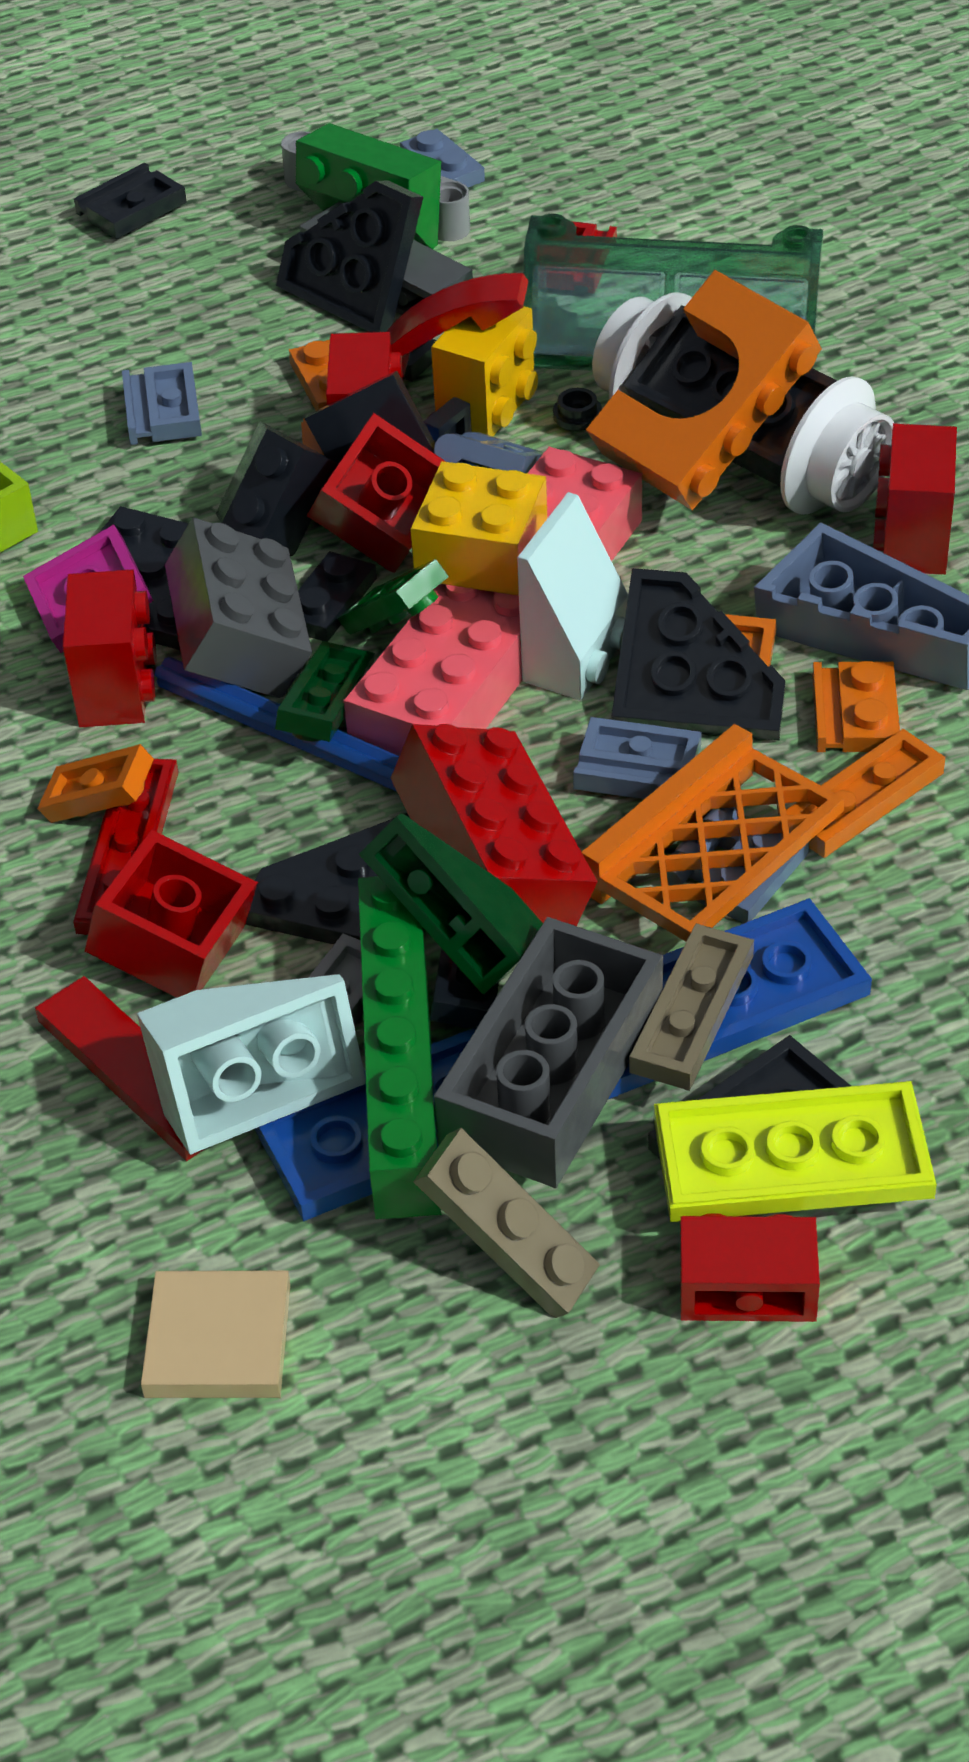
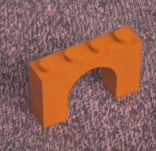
M717 270L711 273L683 308V311L698 337L739 360L737 378L726 397L715 407L700 415L689 418H670L654 412L620 390H617L586 428V431L602 455L625 469L642 473V480L692 511L703 497L712 493L722 473L736 456L741 455L748 448L754 433L768 416L773 415L780 408L787 392L801 375L806 374L813 367L817 355L822 350L808 321Z

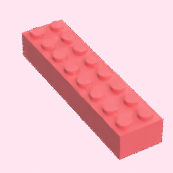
M550 446L528 472V474L546 476L547 518L568 492L579 496L611 561L642 522V473ZM439 584L433 589L439 597L426 609L408 620L345 698L344 709L347 734L400 756L412 724L435 726L450 724L456 727L486 729L522 682L518 595Z

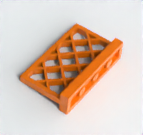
M733 724L582 851L584 858L598 881L590 898L603 904L610 897H613L687 942L696 923L713 928L844 811V798L753 749L752 733ZM754 772L774 782V787L741 790L740 786L753 776ZM808 801L819 807L811 814L787 815L785 803ZM777 804L779 816L745 819L744 806ZM736 807L737 820L703 822L705 815L712 809ZM781 833L782 840L774 847L749 848L747 837L749 835ZM740 836L741 849L707 852L705 839ZM698 840V853L665 855L664 853L676 841ZM744 866V874L737 880L710 881L709 869ZM702 870L703 883L668 885L667 872ZM660 873L661 886L635 888L628 884L637 874ZM705 900L706 907L691 920L670 909V902Z

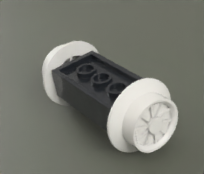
M674 292L664 295L656 301L646 297H634L618 307L610 316L598 337L593 354L592 371L596 384L601 389L609 392L610 399L617 390H620L660 415L670 418H689L712 409L726 397L737 378L739 360L697 336L683 311V308L692 297L685 293ZM811 368L806 374L799 377L785 395L780 408L773 415L766 418L752 436L748 448L741 455L736 456L732 462L781 487L782 499L785 505L798 514H810L825 505L840 512H850L861 506L873 494L878 486V478L884 477L878 476L881 444L891 445L894 421L891 417L876 410L874 392L865 380L854 376L835 380Z

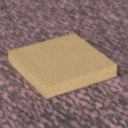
M156 1271L141 1380L144 1398H281L290 1296L289 1271Z

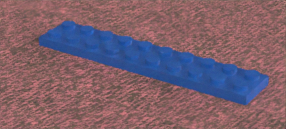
M810 898L725 931L754 939V954L704 1061L870 995L872 978ZM684 947L663 955V988ZM475 1028L431 1044L434 1095L474 1034ZM628 1064L608 1099L655 1080L629 1073ZM366 1084L254 1129L303 1222L372 1194L369 1172Z

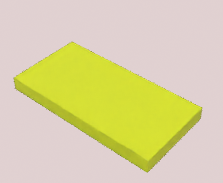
M912 1081L654 1104V1123L670 1222L681 1221V1216H702L711 1213L725 1216H746L935 1199L937 1184Z

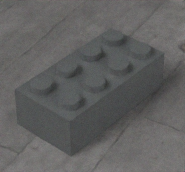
M547 917L434 1095L438 1145L441 1144L447 1134L462 1128L504 1170L557 1188L628 1066L629 1056L663 990V955Z

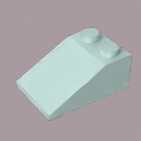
M568 492L517 557L522 682L582 700L593 683L600 684L604 680L609 668L610 659L617 650H621L628 593L579 496Z
M340 974L201 989L137 1013L164 1116L190 1155L366 1084L345 981Z

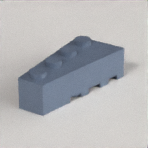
M820 522L754 587L756 617L776 619L775 636L860 661L894 662V670L964 690L969 689V595Z

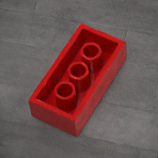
M412 724L391 776L393 785L410 819L510 886L542 923H544L547 917L577 926L598 881L516 732L499 727L479 729L456 727L450 724H439L437 726Z

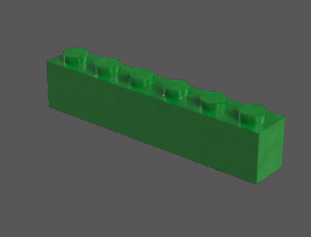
M378 876L358 878L369 1172L375 1220L442 1215L441 1209L413 1182L438 1148L425 931L421 924Z

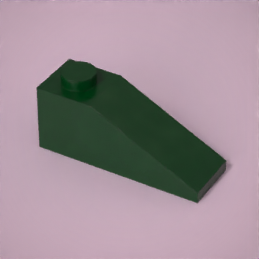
M403 813L397 815L359 853V856L482 994L489 991L515 969L543 925L542 921L510 886Z

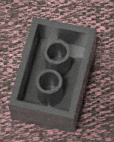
M193 517L165 563L184 670L277 698L284 697L312 654L289 549L272 539H259L235 531L226 524L210 523Z

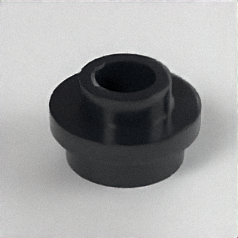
M578 387L570 388L558 396L557 402L553 406V420L558 426L567 430H586L602 410V406L597 400L596 394L591 390Z

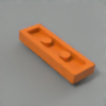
M905 729L898 731L821 785L844 798V811L809 841V848L821 857L826 858L944 774L945 756ZM808 801L796 802L786 809V814H811L819 807Z

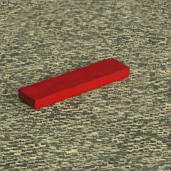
M154 759L144 782V790L137 798V801L126 806L106 809L73 920L76 934L88 935L95 904L152 829L162 834L179 773L177 760Z
M83 976L35 1007L38 1022L186 1162L201 1152L198 1151L190 1155L164 1116L140 1026L90 980Z

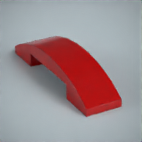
M503 273L459 282L426 297L400 316L386 332L391 334L392 352H401L402 378L405 375L412 350L470 316L481 330L484 331L522 309L529 282L523 273Z

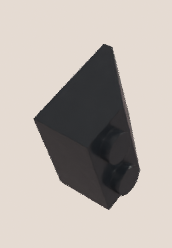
M259 421L215 514L221 523L228 525L235 531L259 539H272L287 547L290 556H293L312 520L307 514L339 463Z

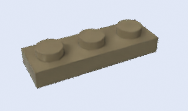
M695 924L629 1056V1073L690 1091L753 958L754 939Z
M462 1128L446 1135L413 1181L549 1315L557 1318L569 1314L600 1264Z

